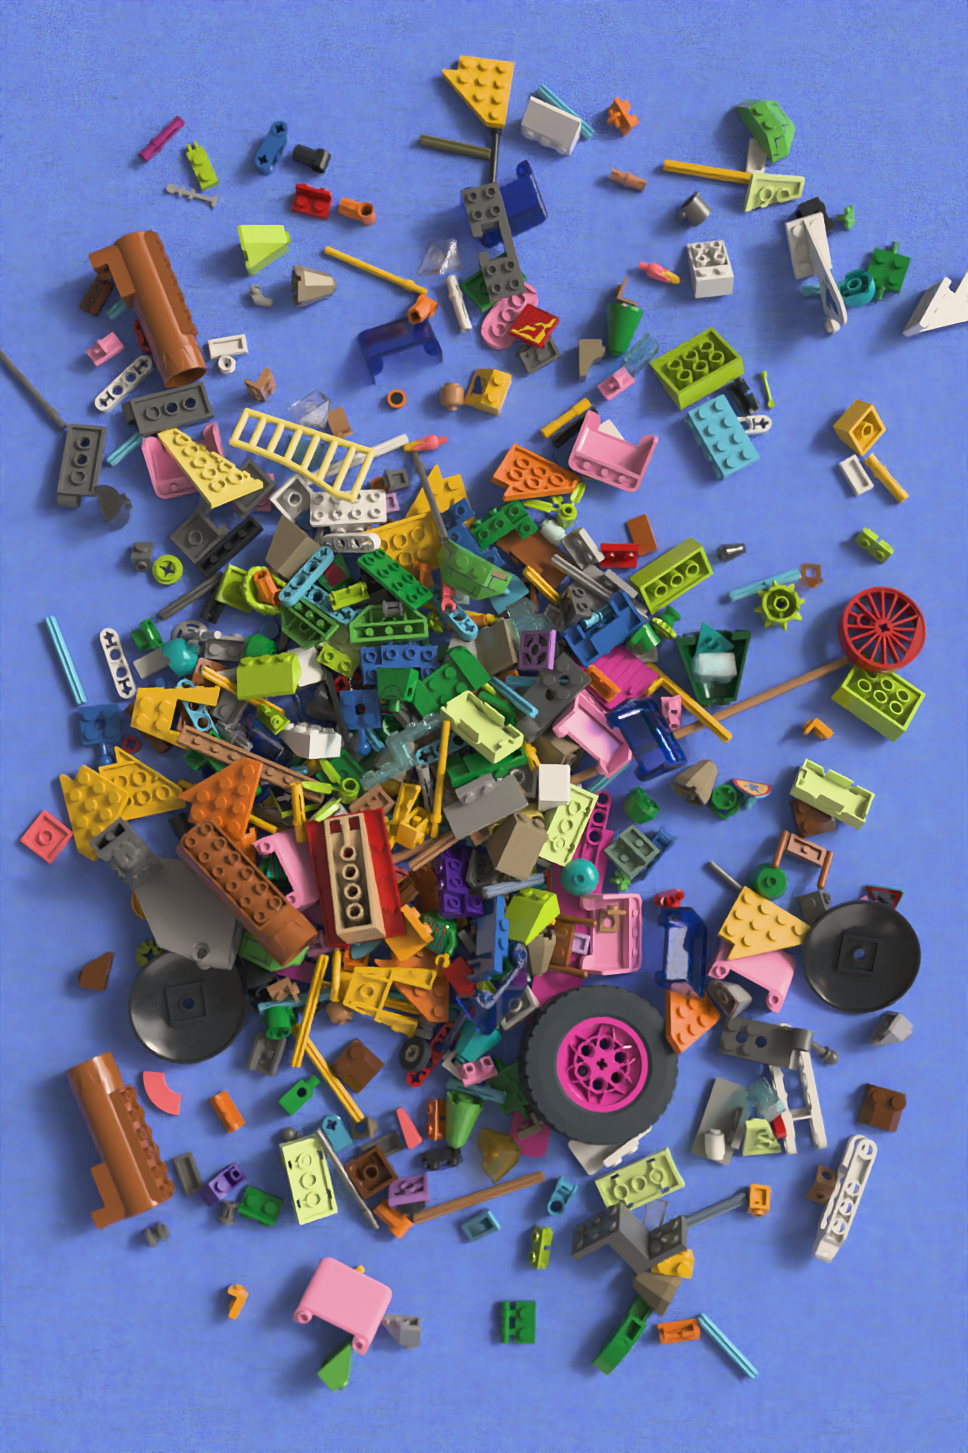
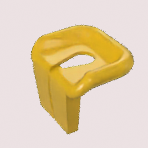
M335 949L331 959L333 966L329 997L331 1001L339 1002L344 998L353 971L343 970L341 952L339 949Z

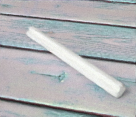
M402 434L371 447L375 450L373 458L409 443L407 435ZM362 453L354 454L349 468L363 463L366 455ZM344 459L330 464L324 479L337 474ZM319 469L311 473L317 476ZM303 477L307 485L313 484V482Z

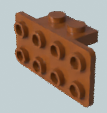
M514 528L498 539L496 543L499 548L510 556V560L515 565H520L523 569L526 566H530L553 589L567 576V574L550 564L553 555L557 554L575 567V563L554 544H551L538 530L522 540Z
M198 658L193 674L186 675L182 680L188 679L194 686H204V688L215 687L219 685L200 675L202 668L206 666L215 672L232 668L205 658ZM182 683L183 688H190L189 684L185 685ZM177 699L174 711L179 712L180 716L176 729L181 732L184 724L195 728L181 700ZM189 702L188 707L190 710L196 711L199 708V703ZM204 704L209 714L212 706ZM209 714L212 722L215 725L218 721V718ZM200 717L197 724L200 728H205L208 725V720ZM212 728L203 732L208 734L210 731H212Z
M428 862L416 871L411 869L408 872L409 876L400 882L401 885H404L409 881L419 892L412 901L421 914L432 910L438 911L439 909L438 891L436 890L437 875ZM467 917L452 918L457 923V932L469 923Z

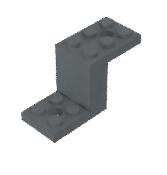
M620 1201L573 1227L571 1256L577 1261L609 1244L637 1274H640L687 1249V1219L680 1215L649 1231Z

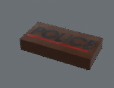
M97 275L80 304V309L98 317L115 287L114 283L108 280L102 281Z

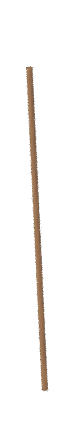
M846 656L711 714V716L718 722L845 667L849 665V660ZM698 720L632 749L631 760L706 728V726ZM597 765L570 776V784L576 785L599 775L595 768ZM536 791L535 798L525 797L528 804L538 801V791ZM452 828L438 834V838L424 840L421 845H417L413 850L406 848L392 854L393 863L396 864L427 850L451 833Z

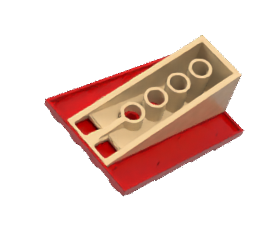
M383 808L331 816L319 822L315 819L305 821L328 947L333 948L407 935Z

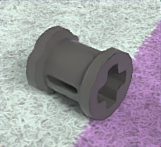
M400 600L393 602L382 601L384 618H387L388 615L403 616V603Z
M222 1200L221 1204L223 1206L217 1221L227 1225H234V1216L239 1203L231 1200Z

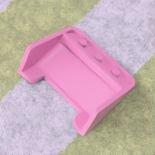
M588 410L569 457L570 468L627 492L636 491L640 487L658 442V437L650 434L645 435L640 439L637 446L599 431L598 428L601 422L599 415Z
M217 422L210 423L203 430L205 440L196 441L195 443H201L209 452L213 451L225 458ZM143 438L142 451L155 493L159 498L168 499L198 492L168 451L163 449L158 438Z
M585 689L553 723L552 729L555 735L561 738L568 734L598 761L595 767L597 772L605 775L608 779L631 760L633 743L631 731Z
M293 827L264 837L253 844L260 854L268 855L274 851L276 852L294 892L286 895L285 898L301 912L320 901L308 841H295V828Z
M591 893L580 896V907L584 910H590V919L597 921L595 928L590 927V955L580 958V970H585L588 974L597 975L637 972L642 964V899L640 895L635 893ZM607 905H619V909L626 910V915L619 914L618 932H599V908H607ZM611 916L604 919L605 927L610 928L613 926V918Z
M721 939L704 974L715 979H723L730 969L769 990L766 1004L770 1011L778 1013L783 1005L796 968L795 958L783 950H776L727 961L726 958L733 945Z
M325 1257L319 1261L292 1320L305 1324L311 1320L314 1314L355 1335L352 1347L357 1353L364 1356L391 1300L392 1292L386 1285L330 1257Z

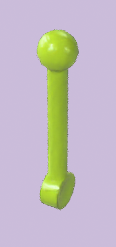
M761 371L760 377L763 378L768 398L767 407L772 409L775 406V402L772 401L768 387L767 372Z

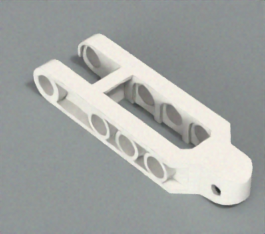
M779 1023V1024H777V1025H779V1026H789V1027H791L790 1025H788V1024H786V1023ZM801 1051L798 1064L806 1107L788 1110L786 1100L788 1095L784 1090L782 1080L784 1074L781 1072L780 1067L768 1065L776 1106L787 1131V1137L783 1138L786 1154L798 1153L794 1141L796 1136L793 1121L809 1118L812 1139L816 1150L827 1148L809 1052Z
M854 1134L848 1140L836 1173L835 1190L826 1201L818 1223L812 1254L815 1259L825 1263L832 1261L846 1240L877 1154L876 1144L861 1134ZM869 1144H870V1146H871V1151H870L869 1154H867L868 1149H869ZM856 1183H857V1186H858V1187H857V1190H856L855 1192H853V1191H854V1188H855V1185H856ZM849 1202H850L851 1207H850L849 1211L846 1212V1210H847V1208H848V1205H849ZM842 1222H843V1224H844L843 1229H842L841 1231H839V1230H840V1227H841V1224H842Z

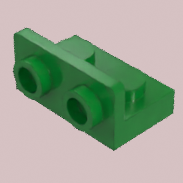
M248 1185L237 1211L241 1212L240 1215L244 1218L259 1220L258 1223L265 1227L274 1226L285 1200Z

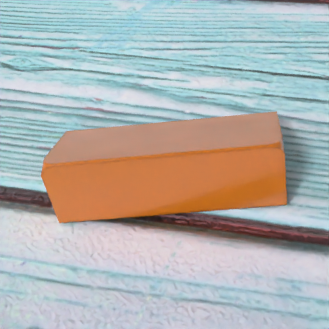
M643 514L627 521L633 543L639 544L638 557L656 552L658 548L647 515Z

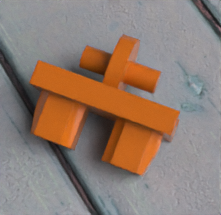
M619 97L613 99L612 105L607 109L610 116L607 119V123L609 126L615 125L624 137L629 134L631 129L637 126L639 119L636 115L630 116L628 114L630 104L627 100L621 101Z

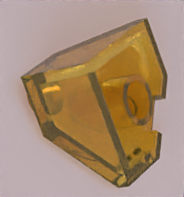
M486 1127L481 1128L477 1145L478 1149L483 1152L484 1161L481 1162L482 1168L492 1183L495 1184L518 1164L522 1148L511 1135Z

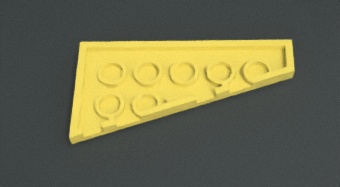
M174 428L157 434L161 444L211 508L263 488L262 481L259 479L254 480L246 471L241 472L235 468L233 463L213 451L209 452L201 443L196 444L191 440V437Z

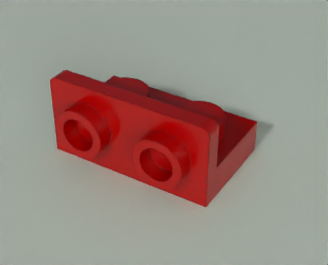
M296 183V193L291 207L292 212L327 221L333 203L332 193L325 188L317 189L306 183Z
M600 544L599 550L605 558L599 562V568H637L639 544Z

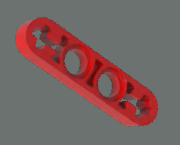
M447 1022L430 1043V1058L433 1064L431 1067L423 1069L427 1074L422 1072L419 1076L420 1081L416 1080L413 1082L411 1074L415 1075L416 1073L408 1072L406 1080L410 1086L419 1087L456 1040L460 1031V1027L456 1022ZM453 1026L456 1034H451L446 1040L443 1038L448 1032L446 1027L451 1028ZM436 1041L443 1042L445 1046L443 1051L438 1052L434 1049Z

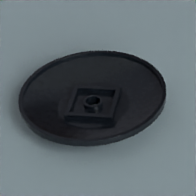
M852 900L833 906L814 921L802 945L801 963L809 986L822 1001L841 1011L869 1013L894 1004L908 992L919 972L921 949L917 934L912 925L896 909L878 901ZM856 950H864V955L861 958L854 957Z
M167 950L156 955L140 970L132 984L128 999L130 1024L139 1042L158 1058L178 1064L203 1062L226 1050L241 1032L248 1012V1002L243 997L239 970L235 965H233L231 970L213 967L200 969L195 961ZM185 998L193 999L191 1007L185 1008L182 1005Z

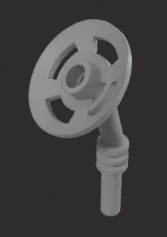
M186 620L178 624L174 629L172 640L177 638L179 630H182L181 638L189 643L193 642L198 648L197 656L205 652L206 640L219 639L221 634L219 631H209L200 621ZM194 624L199 626V628L197 629L191 626L187 627L186 625ZM199 641H204L202 647L198 645Z

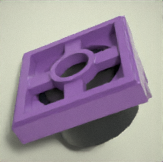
M556 630L521 631L518 670L537 672L553 670V664L560 653L559 646L555 641Z
M428 1175L403 1177L389 1184L388 1202L391 1209L397 1208V1211L401 1214H413L424 1209L426 1203H431Z

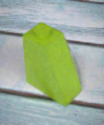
M284 225L237 226L249 276L255 275L289 251L288 243H291L289 231L285 232Z

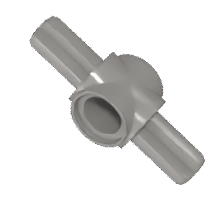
M221 720L217 721L215 727L221 733V737L225 742L250 752L253 744L246 739L240 724H226Z

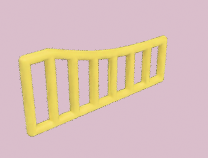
M248 408L243 410L229 440L231 446L279 463L310 480L332 497L350 503L356 501L375 455V450ZM248 417L259 421L248 444L238 439ZM267 422L277 427L265 450L256 445ZM285 428L295 432L284 457L275 454L274 450ZM304 434L313 438L299 466L290 460L301 435ZM322 440L330 443L317 476H315L307 469L319 441ZM337 446L347 448L348 451L331 487L323 479ZM355 452L365 454L366 457L351 493L347 494L339 491Z

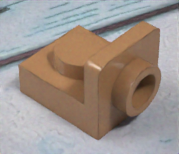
M289 977L267 987L274 1003L286 999L291 994L296 1002L300 1001L297 996L300 991L295 982L291 984Z

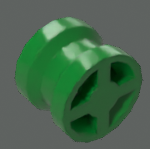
M667 605L663 614H659L657 618L673 628L674 623L679 621L681 616L675 609Z

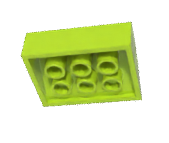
M713 327L649 362L650 367L667 394L680 410L744 374L742 357Z
M862 651L860 653L862 656L869 659L870 655L868 653H866L865 651ZM873 658V662L881 664L878 660ZM853 663L837 686L831 699L894 743L906 731L926 694L895 672L886 674L872 673Z

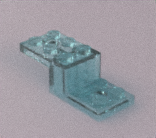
M430 713L424 716L423 721L420 723L412 722L405 726L406 730L400 733L395 731L387 736L388 739L385 740V743L395 762H386L380 766V770L376 772L372 770L362 775L363 779L360 782L366 792L418 765V760L409 743L442 727V719L439 713L435 715Z

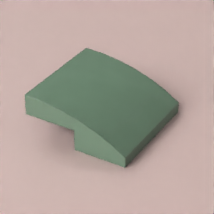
M634 824L623 831L618 839L604 850V854L629 880L633 879L660 852Z

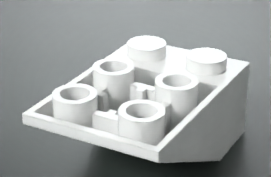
M724 241L687 244L691 282L695 298L732 294L734 275Z
M298 722L297 725L288 723L278 733L297 756L308 759L340 757L341 735L334 732L333 728L321 729L320 725L309 726L308 722Z

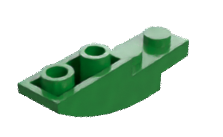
M638 1294L616 1329L612 1328L591 1364L607 1376L634 1346L647 1325L645 1323L652 1313L651 1308Z

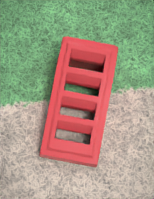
M400 1106L396 1110L407 1148L410 1150L422 1142V1136L404 1108Z

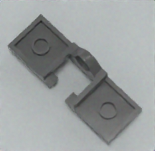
M498 181L461 190L473 239L482 237L483 232L495 229L499 230V236L502 239L504 256L489 259L487 251L478 254L479 267L482 271L489 302L526 293Z
M251 458L238 470L241 472L246 471L254 480L259 479L262 481L263 488L232 500L239 507L235 512L241 519H244L277 486ZM203 497L199 505L194 509L195 512L169 537L195 565L231 532L224 524L218 528L207 517L215 508H211Z

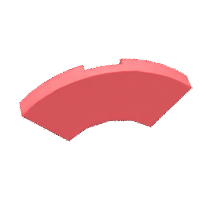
M143 1071L144 1087L151 1101L161 1110L173 1115H179L182 1094L173 1092L167 1086L164 1073Z

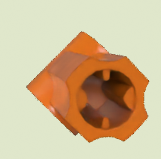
M345 197L341 199L338 209L339 214L359 220L365 226L374 224L376 215L371 203H360ZM366 212H370L367 216L363 215Z
M421 294L415 305L408 310L409 322L415 325L416 323H421L426 317L431 318L436 312L439 303Z
M266 569L256 571L253 578L259 590L258 600L261 603L279 606L282 603L279 599L281 590L276 588L269 571Z
M386 1198L373 1210L388 1225L389 1230L400 1239L414 1224L407 1214L399 1213L397 1208L391 1209Z

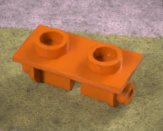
M413 561L411 574L428 589L432 563Z
M590 665L586 669L585 673L592 679L588 685L608 703L622 691L595 665Z
M226 1089L208 1100L229 1134L246 1123Z
M429 1098L426 1105V1112L428 1114L426 1134L432 1140L444 1139L445 1120H440V1117H446L445 1098Z
M697 1318L657 1324L660 1345L700 1339Z

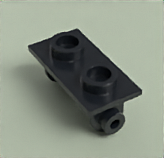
M739 376L733 383L726 385L731 396L746 417L759 411L760 402L753 393L747 394L750 388L744 378L742 379Z
M219 583L212 589L199 615V618L215 625L226 605L214 600L220 585Z
M444 1147L442 1148V1156L439 1155V1149L425 1151V1153L421 1154L422 1162L426 1161L422 1163L424 1170L437 1171L440 1169L439 1167L443 1166L448 1168L459 1166V1163H463L462 1156H458L461 1155V1148Z

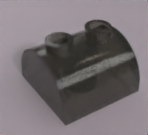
M109 485L93 487L105 522L114 532L122 529L129 521L130 509H133L130 499L127 498L125 493L120 494Z

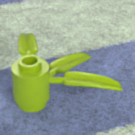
M580 481L569 498L571 504L561 505V502H563L561 495H551V500L554 504L558 505L559 509L552 508L551 503L539 500H525L522 502V505L547 513L551 511L556 512V522L563 529H568L575 522L577 509L574 504L579 503L585 491L586 482Z
M319 758L320 765L328 779L332 783L337 782L339 787H332L331 784L301 782L303 788L318 793L330 794L331 790L338 791V799L330 801L315 815L314 819L318 822L333 814L339 808V802L351 804L357 798L359 792L358 782L353 778H347L341 782V777L326 758Z

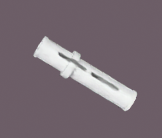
M454 275L449 276L445 279L449 290L448 297L452 301L460 331L465 333L472 330V326L463 302V292L460 291L457 277Z

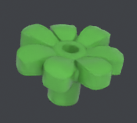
M849 205L845 207L844 214L837 215V222H844L847 230H851L852 225L855 224V219L853 218L855 216L854 206Z
M618 868L615 871L616 876L610 877V883L618 884L619 891H627L628 885H631V880Z

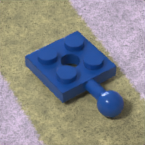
M378 689L340 691V705L345 722L348 723L349 730L358 729L359 742L355 745V752L359 756H366L370 752V745L366 742V729L381 728V708ZM358 704L365 706L366 710L363 715L356 713V706Z
M118 703L78 708L83 746L99 745L100 757L97 760L98 767L113 764L112 758L108 755L107 743L123 742ZM98 720H104L106 726L104 729L98 730L95 728V723Z

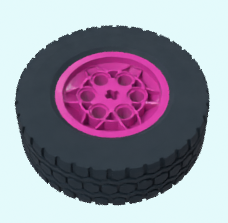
M614 985L579 986L553 996L530 1019L520 1041V1050H518L517 1060L519 1061L517 1067L519 1082L524 1097L532 1111L535 1112L536 1116L547 1127L568 1139L589 1145L605 1146L619 1144L638 1137L640 1133L643 1134L660 1119V1115H663L667 1109V1104L671 1102L674 1095L672 1092L675 1091L677 1085L675 1080L676 1077L678 1078L679 1070L677 1064H679L678 1054L675 1053L666 1039V1021L643 997ZM603 1038L607 1041L605 1049H601L599 1046V1042ZM583 1045H586L589 1049L586 1056L581 1054ZM617 1052H620L622 1055V1060L619 1063L614 1060ZM596 1062H602L603 1067H599L598 1065H596ZM580 1065H583L585 1068L583 1076H579L577 1073ZM613 1072L618 1074V1081L616 1083L611 1081ZM594 1079L600 1081V1087L597 1090L592 1087Z

